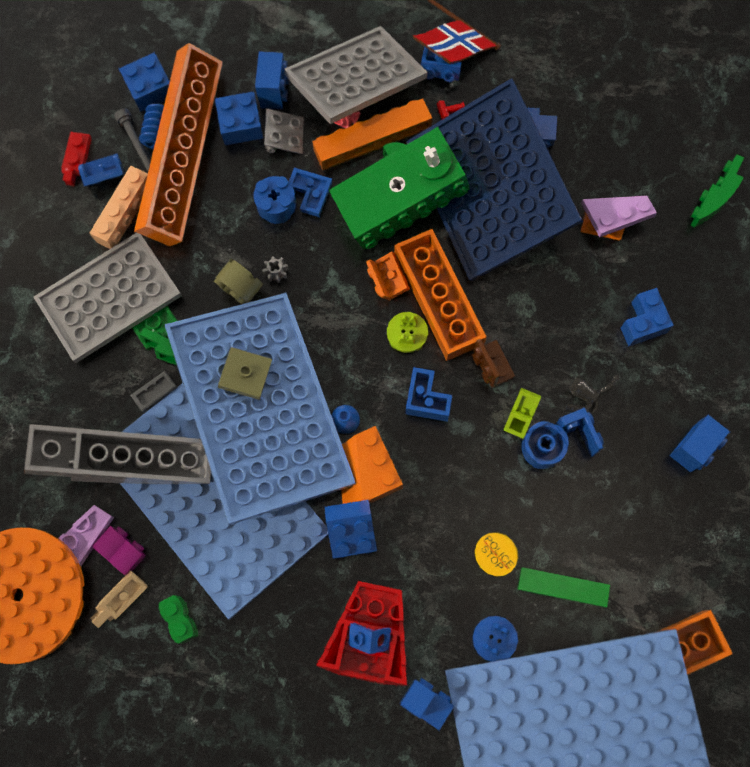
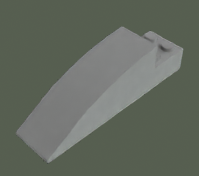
M30 424L25 474L71 477V481L210 484L211 469L201 439Z

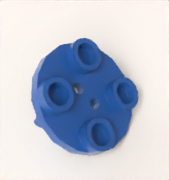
M499 616L487 617L475 627L473 646L477 653L485 660L492 662L508 659L516 650L518 643L517 632L513 624L507 619Z

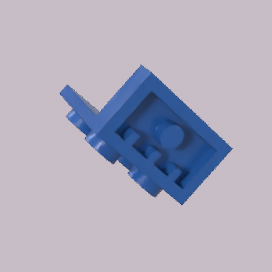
M585 408L560 417L555 424L562 427L566 434L575 431L577 427L591 457L603 449V438L599 432L596 433L593 426L594 419L590 412L587 413Z

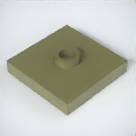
M231 347L218 383V388L260 400L272 359Z

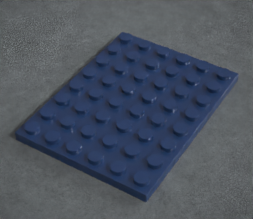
M512 78L406 141L409 144L438 127L466 174L470 189L467 190L468 192L462 197L453 198L446 206L438 207L437 210L470 281H474L583 222Z

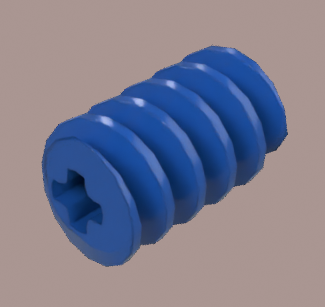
M150 104L146 107L143 127L139 137L140 142L144 146L153 150L164 105Z

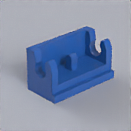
M118 153L81 164L78 167L83 184L86 187L125 175Z

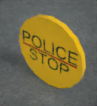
M498 532L488 533L481 537L476 544V561L486 573L493 576H504L510 573L517 565V548L514 542L506 535Z

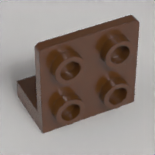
M481 339L476 340L472 357L475 364L481 366L483 370L481 374L485 383L490 384L491 388H494L514 379L515 374L497 340L485 345Z

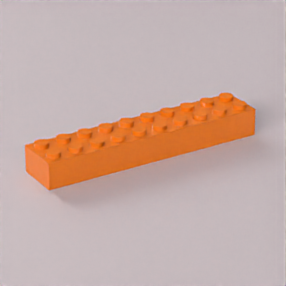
M190 43L179 49L176 54L134 232L168 246L180 243L183 239L222 67L221 60Z

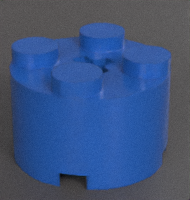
M283 176L267 177L257 182L254 190V201L259 215L273 224L288 221L297 207L294 189L290 182Z
M546 421L536 423L528 430L522 441L523 456L534 468H552L566 455L569 445L568 436L559 425ZM542 442L543 444L548 443L549 447L547 449L545 447L542 448Z

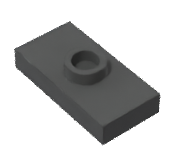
M164 371L130 396L140 410L145 413L175 390L177 386L168 373Z

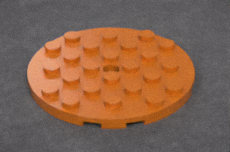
M12 528L0 532V663H28L49 655L66 641L71 635V630L77 619L80 618L84 603L82 600L84 578L80 564L72 550L61 539L46 531L33 528ZM17 589L23 591V598L20 601L14 599Z

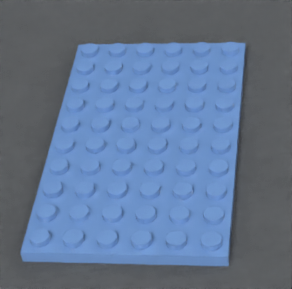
M287 293L165 324L166 333L228 525L336 492L356 484ZM231 347L272 359L260 400L218 388V383Z
M183 383L122 431L126 433L201 439ZM212 472L210 484L120 483L229 620L328 536L327 526L306 501L228 525Z
M676 629L445 670L450 697L452 698L451 702L454 705L453 712L464 767H710Z

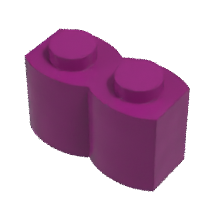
M110 526L92 547L122 574L127 575L146 556L142 552L144 547L135 540L130 542L126 538L128 533L120 526L117 528Z

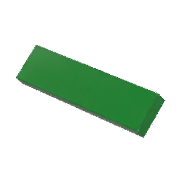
M521 567L517 590L606 608L610 585Z

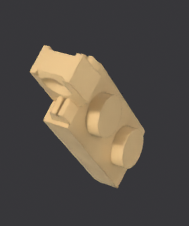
M131 570L96 606L97 612L91 617L92 623L99 628L107 619L109 621L116 620L148 587L147 584Z

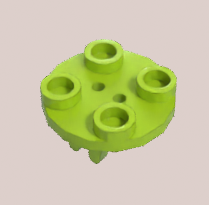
M403 312L394 316L387 327V339L391 347L405 353L421 350L428 337L426 322L418 314L412 312Z

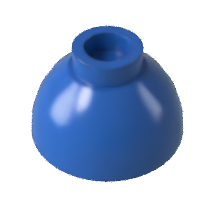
M340 405L331 414L338 433L349 434L359 426V413L350 405Z

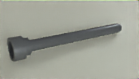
M120 109L114 114L117 123L125 128L146 170L149 171L151 160L131 124L132 116L128 109Z

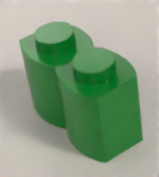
M172 595L159 602L161 616L168 622L169 633L176 643L184 644L198 636L197 626L193 619L188 616L187 604L180 596Z

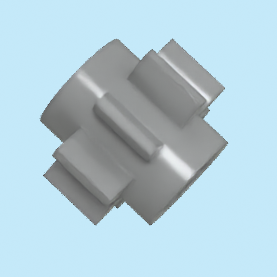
M272 256L268 262L264 261L267 268L263 269V274L268 275L269 282L273 279L279 283L283 277L287 278L284 271H287L289 268L287 264L283 265L282 257L278 260Z

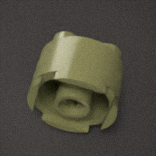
M231 258L213 281L227 294L233 296L240 304L249 303L264 285L258 278H253L254 276L251 272Z

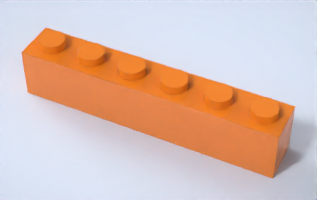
M423 99L413 100L405 106L392 108L387 113L374 115L369 120L359 121L351 127L338 129L333 134L318 137L315 141H312L314 152L322 170H326L382 148L386 144L423 132L432 126V116Z

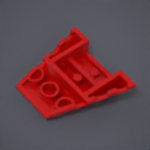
M358 581L316 666L338 675L383 685L407 686L402 590ZM356 623L371 630L391 628L389 650L367 654L349 646L350 624ZM384 634L380 635V637L378 638V646H381L383 644L385 639Z

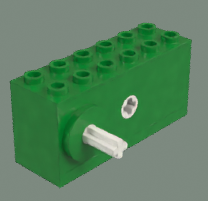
M436 127L331 188L329 192L354 238L364 250L366 248H373L378 244V241L384 238L392 237L399 229L408 228L418 218L429 216L432 210L446 206L453 198L464 196L468 192L467 190L470 189L462 167L440 129Z

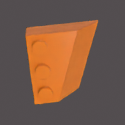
M376 426L356 434L342 444L356 482L353 486L341 490L343 504L369 500L370 504L403 489L402 481Z

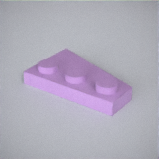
M648 196L583 199L581 202L599 237L655 217L657 213Z

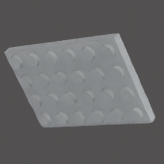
M381 26L284 69V75L330 124L426 79L428 73Z
M135 233L35 295L34 299L71 359L77 363L182 295L142 235Z

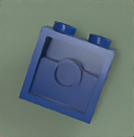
M424 47L421 66L428 72L427 79L436 77L443 78L447 82L459 81L462 61L449 64Z

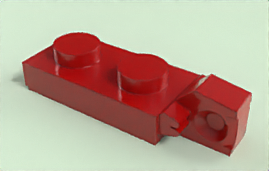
M70 132L62 164L63 181H65L66 185L74 186L76 177L80 176L78 167L86 163L92 140L90 134Z

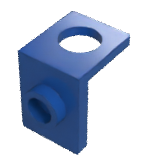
M351 623L348 645L367 654L388 651L391 628L371 630L359 624ZM384 634V642L381 646H378V638Z

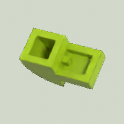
M521 388L504 431L524 439L541 396Z

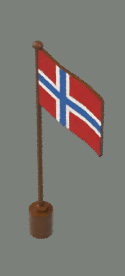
M434 0L427 1L456 21L443 24L429 32L412 36L413 39L449 64L464 61L493 48L499 50L501 48L500 43H495Z

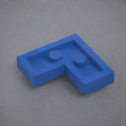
M294 168L289 182L295 191L305 193L300 211L320 217L332 185V178Z

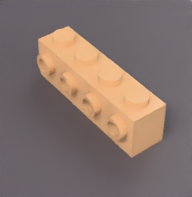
M133 166L129 167L90 231L91 236L97 243L111 249L120 242L137 211L140 209L148 173Z

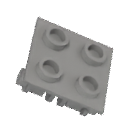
M266 109L264 146L267 151L274 153L278 148L302 154L304 118Z

